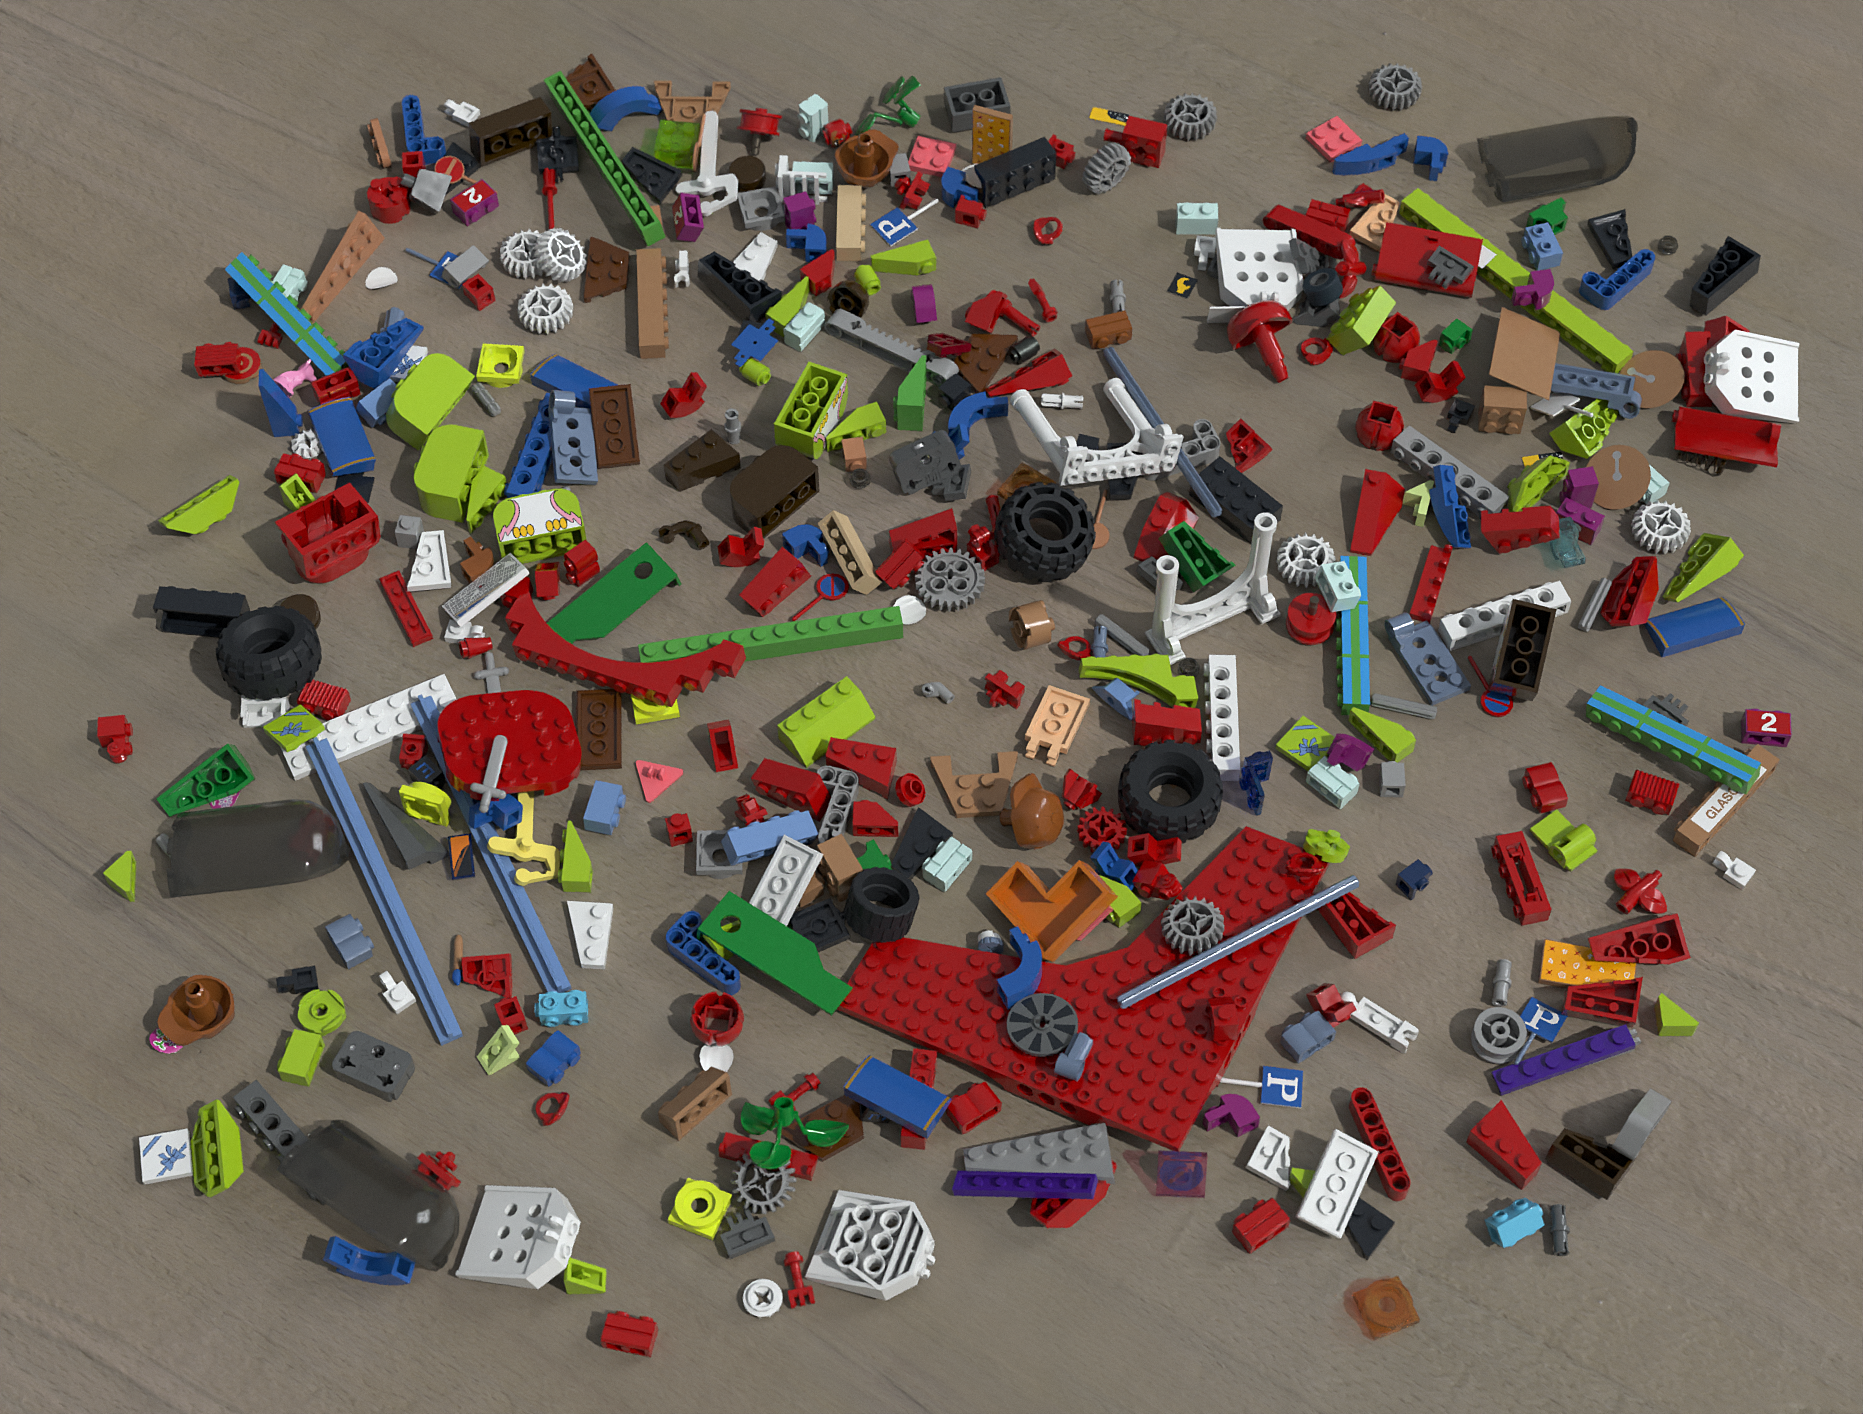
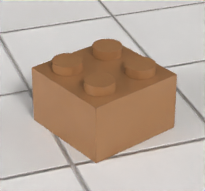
M1484 386L1478 410V431L1520 434L1527 411V391L1513 387Z
M840 834L817 845V851L822 853L823 857L816 868L817 872L828 882L827 888L832 897L836 896L839 903L847 899L853 879L859 872L863 871L845 838Z

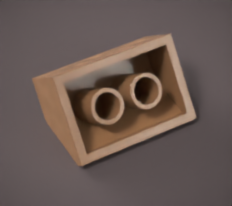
M712 1066L707 1071H701L693 1083L681 1088L672 1101H667L660 1107L658 1112L660 1123L678 1141L681 1140L732 1096L729 1074Z

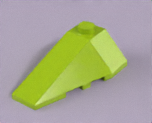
M1597 398L1581 409L1592 413L1593 417L1576 413L1549 434L1561 451L1588 459L1601 449L1602 442L1608 435L1609 428L1614 423L1619 410L1608 408L1609 400Z
M1703 533L1687 553L1689 558L1686 562L1681 563L1679 567L1681 572L1672 579L1663 595L1664 600L1680 602L1730 572L1738 565L1744 554L1731 537Z

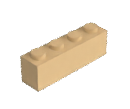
M838 185L837 261H861V253H865V240H861V238L865 237V225H862V221H866V209H862V206H866V194H862V186Z
M833 510L818 522L852 589L867 595L882 583L847 516Z

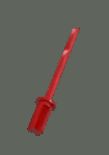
M545 168L543 172L544 187L542 188V194L547 196L548 226L550 230L555 228L553 196L557 194L558 189L555 186V171Z

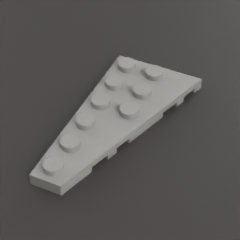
M1106 1123L963 1149L966 1171L1096 1174L1098 1180H1106L1107 1184H1115Z

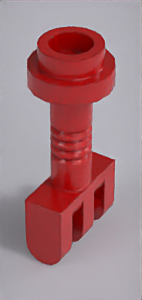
M1030 279L1028 284L1043 309L1041 313L1043 320H1046V322L1054 321L1058 313L1056 308L1050 307L1045 298L1046 295L1037 281Z
M273 321L269 331L261 330L257 340L258 344L263 345L265 342V345L270 347L273 343V348H279L283 337L278 333L280 327L275 321Z
M813 1072L810 1075L806 1074L803 1076L805 1081L793 1092L785 1096L780 1090L768 1102L773 1106L775 1100L780 1097H788L795 1102L811 1088L814 1091L819 1089L818 1086L821 1082Z
M798 1251L785 1254L784 1265L790 1266L794 1289L788 1291L791 1309L796 1308L794 1298L799 1297L800 1306H806L804 1299L806 1295H808L810 1305L815 1304L812 1286L804 1287L799 1264L803 1263L804 1260Z

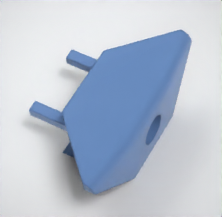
M1114 678L1105 686L1092 687L1106 703L1132 721L1131 700L1140 694L1138 690L1134 692L1118 678Z

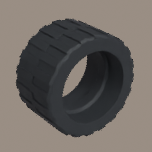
M886 867L864 869L852 881L844 907V918L848 926L863 938L874 942H894L903 938L911 928L920 899L918 889L911 879H908L906 875L894 869ZM870 901L886 903L893 909L879 907Z

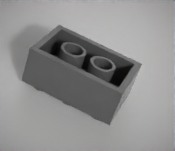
M1002 77L944 87V105L952 132L972 129V110L974 105L1010 114L1011 106Z

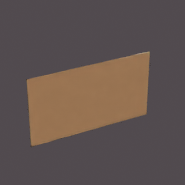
M1502 307L1489 375L1549 401L1560 332Z

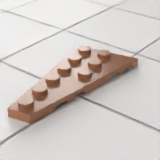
M358 211L302 306L312 316L310 318L312 323L318 319L385 239L368 216L361 211Z

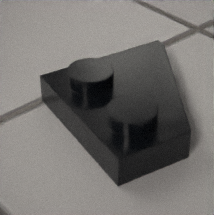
M1359 1197L1347 1227L1350 1229V1234L1354 1241H1357L1363 1257L1368 1261L1393 1228L1395 1222Z

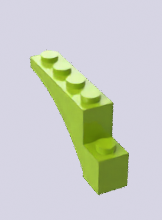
M1152 654L1146 656L1130 655L1099 658L1091 656L1081 658L1078 670L1080 678L1108 680L1118 678L1123 683L1140 688L1156 696L1171 707L1173 705L1196 707L1198 694L1194 676L1179 675L1172 677L1168 655Z

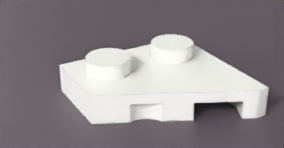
M1267 1126L1245 1167L1285 1191L1290 1186V1181L1288 1180V1168L1290 1167V1157L1288 1156L1290 1148L1289 1137Z

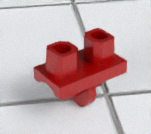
M920 171L917 172L911 183L908 177L896 180L894 186L898 190L897 194H905L899 208L904 210L906 206H909L913 209H918L923 198L914 194V191L924 196L930 186L929 183L921 179L923 173Z
M1002 670L997 671L994 675L990 673L986 675L985 690H987L986 695L990 697L989 705L996 707L998 704L1002 706L1008 704L1017 709L1025 692V686L1018 681H1015L1011 687L1006 684L1008 682V675Z
M745 794L735 799L739 810L735 811V815L738 819L745 822L746 827L756 821L760 823L765 822L763 816L767 815V811L764 807L757 804L754 797L750 798L749 794Z
M440 1151L437 1152L435 1157L439 1162L430 1155L426 1156L424 1153L419 1155L418 1159L421 1163L418 1165L415 1173L425 1181H428L433 1173L437 1174L438 1177L431 1187L439 1194L444 1195L451 1186L458 1187L461 1183L458 1178L447 1170L449 1168L451 1171H455L457 1165L453 1163L456 1156L451 1151L446 1154Z

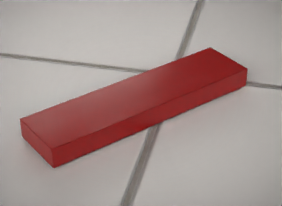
M398 570L379 578L412 646L415 647L432 640L433 635L411 592H407V585L400 571Z

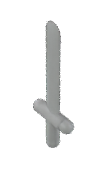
M487 652L485 654L487 669L476 671L474 677L477 680L486 679L488 693L501 692L499 676L507 675L509 668L506 666L495 668L494 655L491 652Z
M497 735L494 738L483 785L472 783L470 786L473 792L483 794L479 807L482 813L488 811L491 797L499 799L506 797L504 790L496 788L508 742L507 738L503 735Z

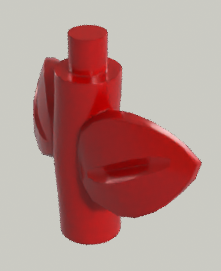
M1362 183L1354 193L1344 194L1342 198H1337L1336 205L1345 208H1361L1373 204H1382L1385 202V194L1383 189L1373 190L1368 185Z
M1347 240L1341 241L1344 261L1339 262L1335 267L1336 272L1344 276L1341 282L1343 291L1339 298L1350 295L1357 284L1356 276L1365 274L1367 270L1366 264L1359 261L1357 248Z
M1616 869L1614 873L1615 884L1625 891L1624 895L1616 902L1617 908L1623 914L1628 915L1639 902L1642 908L1650 913L1664 914L1667 912L1664 896L1659 890L1655 889L1659 885L1658 880L1662 877V873L1659 870H1655L1652 874L1647 873L1640 878L1639 874L1632 869Z

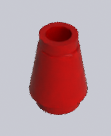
M490 637L464 638L462 641H459V650L462 658L467 657L470 659L493 649Z

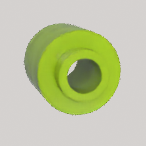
M870 265L857 267L854 278L866 288L869 296L879 292L881 282Z
M753 358L748 359L742 367H739V372L742 373V376L758 386L766 384L770 380V368Z

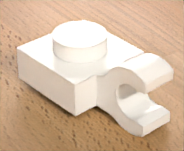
M448 99L444 104L447 107L445 113L452 116L453 120L469 127V122L476 120L480 115V109L466 102L458 105Z
M1197 235L1194 256H1200L1198 270L1206 271L1208 258H1214L1216 238Z
M679 251V259L675 260L676 272L679 273L674 276V285L678 287L679 281H685L686 287H689L688 251Z
M450 619L444 639L448 643L459 644V641H462L464 638L485 637V633L482 632V626H472L471 622H467L460 627L454 620Z
M1723 851L1718 853L1712 863L1715 867L1725 872L1723 875L1724 879L1743 890L1756 871L1737 857L1732 862L1730 857Z
M388 971L379 975L382 985L387 990L383 993V997L396 1014L416 1002L415 997L403 981L396 985Z

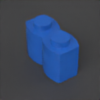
M557 1030L529 1058L526 1063L527 1069L545 1085L550 1087L553 1083L557 1084L563 1078L564 1071L567 1068L577 1064L581 1054L580 1048Z

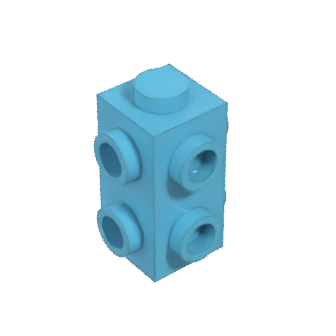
M571 990L566 993L549 991L545 994H539V1003H535V1017L540 1018L541 1026L545 1025L547 1027H556L560 1024L578 1026L582 1023H588L586 991Z
M1527 1198L1517 1199L1512 1205L1494 1212L1492 1216L1485 1219L1491 1240L1503 1248L1513 1246L1518 1240L1534 1234L1539 1228L1545 1226L1541 1217L1543 1216L1541 1207Z

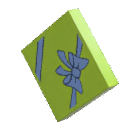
M298 705L263 726L264 732L287 753L297 749L301 744L315 738L325 730L324 725L302 705Z
M1302 716L1276 744L1275 749L1309 771L1324 756L1327 757V751L1335 737L1305 716Z

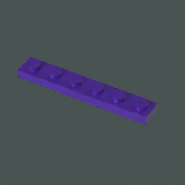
M1625 1024L1520 1061L1518 1065L1512 1064L1492 1071V1077L1502 1096L1635 1049L1636 1044Z
M957 1171L952 1191L954 1196L1093 1199L1098 1178L1096 1174Z

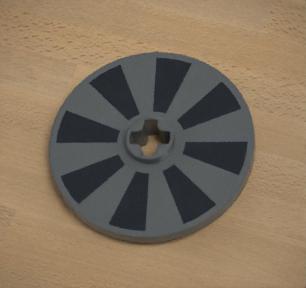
M1047 993L1032 994L1019 1000L1010 1010L1007 1017V1032L1012 1043L1024 1053L1039 1057L1052 1056L1067 1049L1074 1033L1077 1034L1078 1018L1073 1007L1063 998ZM1040 1022H1045L1043 1028L1040 1027Z

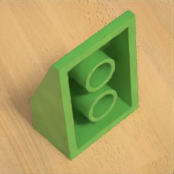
M926 355L920 357L899 386L898 396H894V421L897 422L898 430L923 431L926 394Z

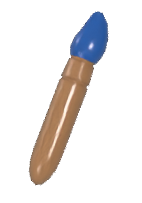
M459 934L454 939V971L452 973V980L457 986L460 985L463 977L461 959L463 957V939Z

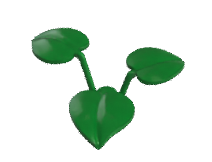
M900 76L895 84L888 89L883 98L884 104H888L893 98V103L901 106L897 112L898 119L877 112L873 115L870 113L857 127L855 136L868 131L877 117L897 122L900 125L904 122L907 126L913 128L921 116L911 109L903 98L921 86L916 77L910 76L905 81L904 77Z
M788 1097L776 1099L774 1110L745 1102L741 1111L742 1128L749 1134L762 1135L767 1130L772 1131L777 1127L775 1144L770 1141H761L753 1145L750 1150L751 1161L756 1166L765 1169L782 1167L790 1160L791 1148L779 1144L782 1127L789 1126L794 1119L802 1134L808 1135V1142L820 1147H827L837 1143L848 1130L849 1124L819 1119L807 1122L804 1128L798 1111H794L793 1100Z

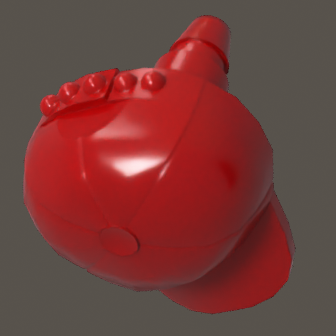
M1264 300L1252 303L1237 312L1229 320L1227 326V335L1232 348L1239 349L1255 343L1265 366H1269L1271 374L1279 383L1289 378L1287 367L1283 362L1285 357L1274 335L1289 326L1293 321L1286 307L1275 300Z

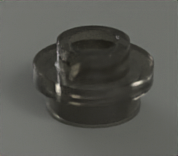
M1666 235L1658 241L1657 248L1661 253L1671 255L1677 251L1678 243L1676 238Z
M859 468L851 473L849 481L854 488L863 489L870 484L871 477L866 470Z
M1185 658L1178 664L1179 675L1194 676L1195 678L1199 674L1200 666L1193 658Z

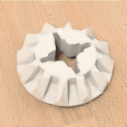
M312 428L310 431L302 430L300 434L295 433V438L291 440L293 452L302 458H313L323 451L316 432ZM307 439L311 442L310 448L305 443Z
M767 1279L753 1281L747 1286L743 1294L744 1307L750 1315L753 1314L759 1318L771 1317L773 1313L779 1311L783 1302L779 1286ZM756 1294L762 1297L765 1294H768L767 1300L769 1304L762 1302L761 1304L757 1305L759 1300Z

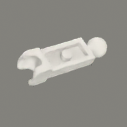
M1343 992L1340 994L1343 1001L1353 1002L1357 1009L1351 1013V1019L1391 1043L1390 1046L1401 1053H1406L1409 1042L1404 1038H1409L1413 1041L1417 1038L1419 1031L1415 1026L1407 1021L1403 1022L1367 998L1363 997L1358 1003L1352 993Z

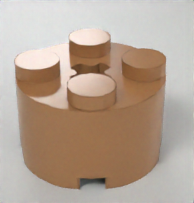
M1042 600L1010 609L1009 622L1013 621L1014 628L1010 630L1019 648L1026 650L1051 642V631L1055 630V624L1053 619L1048 617L1045 603Z

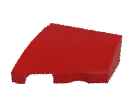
M1241 418L1226 432L1227 439L1231 445V453L1237 465L1236 469L1241 473L1257 464L1273 450Z
M510 953L461 957L463 981L502 995L505 998L512 997V957Z

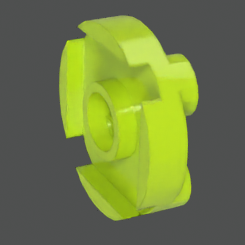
M1309 829L1303 843L1307 853L1314 856L1318 854L1322 856V861L1329 863L1343 862L1350 849L1346 841L1340 838L1341 834L1335 830L1325 832Z
M327 989L328 991L313 990L307 993L299 1003L298 1019L301 1026L307 1032L319 1034L322 1037L335 1031L346 1019L345 1005L338 993ZM319 1008L322 1010L328 1009L325 1015L317 1016Z

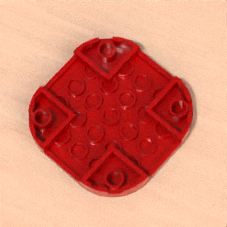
M534 690L469 695L451 702L442 710L438 718L437 741L440 743L446 767V777L458 792L463 790L470 794V798L482 799L483 794L473 792L470 786L472 783L483 785L494 738L497 735L505 736L508 741L496 786L497 789L504 790L506 794L543 790L544 796L552 795L567 789L569 783L579 776L582 751L573 718L567 706L552 695ZM491 797V801H499V798Z

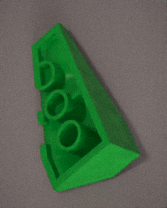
M227 743L156 799L169 817L236 794L254 781L255 777L248 762L237 747Z

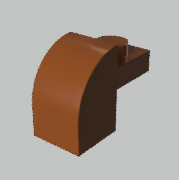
M470 536L463 540L466 553L470 558L460 563L462 574L469 584L495 565L490 546L484 549L480 542L476 543Z

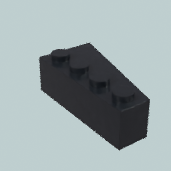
M1728 236L1724 245L1717 251L1715 258L1708 264L1707 270L1702 273L1693 286L1689 306L1705 316L1708 315L1758 273L1761 255Z
M715 251L699 259L697 277L742 320L757 322L766 317L768 309L772 306L774 307L780 301L782 291L777 288H770L767 282L762 279H755L747 270L738 269L735 267V263Z

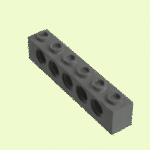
M257 1080L233 1097L237 1105L234 1107L237 1114L242 1119L246 1117L250 1121L248 1125L256 1135L260 1133L264 1137L262 1141L269 1151L275 1150L279 1154L277 1156L278 1161L284 1168L288 1166L293 1171L291 1173L292 1177L299 1185L304 1183L307 1187L305 1191L313 1201L318 1200L322 1205H325L346 1188L343 1178ZM257 1109H264L261 1113H254ZM278 1125L277 1128L268 1130L270 1126ZM292 1141L289 1146H283L285 1142ZM300 1158H307L304 1162L297 1163ZM315 1174H321L318 1179H311Z

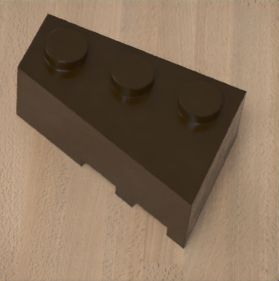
M712 429L664 464L665 479L679 492L702 484L708 478L723 476L722 473L734 469L736 471L741 469L740 454Z
M1564 1128L1552 1143L1545 1159L1608 1200L1631 1169L1634 1161L1612 1148L1613 1145L1610 1143L1607 1146L1593 1141L1594 1138Z

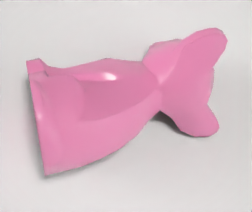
M311 359L302 364L297 371H287L272 379L288 398L294 394L293 389L300 386L304 380L313 382L317 379L314 375V369L310 365Z

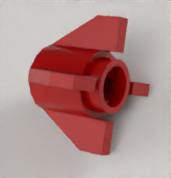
M1069 768L1065 773L1061 798L1064 800L1063 804L1074 811L1077 808L1080 810L1098 801L1102 793L1096 789L1098 786L1095 783L1087 781Z

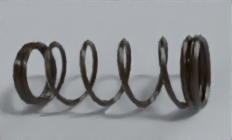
M1679 450L1676 458L1681 460L1686 451L1683 453L1682 450ZM1689 452L1687 453V458H1686L1687 463H1689V462L1694 458V456L1696 455V453H1694V455L1692 456V458H1691L1689 461H1688ZM1697 453L1695 463L1696 467L1699 466L1706 457L1705 470H1708L1715 461L1714 474L1717 473V475L1719 476L1722 474V471L1727 462L1726 460H1722L1719 469L1715 472L1718 458L1715 457L1709 465V467L1706 469L1708 455H1705L1703 459L1700 461V463L1697 465L1699 455Z

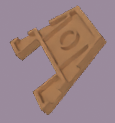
M654 81L655 91L669 130L676 131V126L681 125L684 128L679 127L681 129L679 131H699L703 113L714 111L718 115L731 89L730 82L713 81L711 97L672 96V81Z
M1018 751L997 752L999 773L953 776L951 755L930 757L931 766L934 768L937 778L943 786L945 795L956 818L1000 815L1008 795L1009 785L1018 759Z

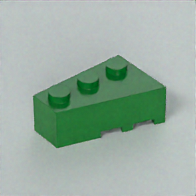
M1185 521L1158 538L1168 555L1178 560L1179 571L1193 593L1236 566L1232 561L1229 562L1220 555L1218 549H1213L1204 541L1205 538Z

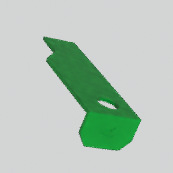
M646 542L547 622V624L554 632L571 644L577 640L604 638L671 581L677 586H680L682 583L677 574ZM642 563H649L653 567L652 574L645 579L637 578L634 573L636 567Z
M728 891L697 929V940L700 942L705 941L703 935L707 936L831 1016L853 989V987L823 969L817 948L813 942ZM732 916L740 921L741 927L737 932L728 933L721 928V921L725 917Z

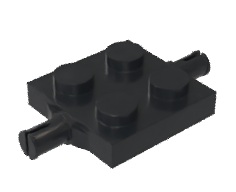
M554 126L552 128L553 136L537 139L539 174H543L545 168L553 169L555 171V182L559 183L560 178L561 183L564 180V172L579 171L577 136H562L561 128L557 126L556 132V127Z
M831 898L793 913L789 921L793 931L813 942L818 952L850 939V934L845 926V911L840 912L834 906Z

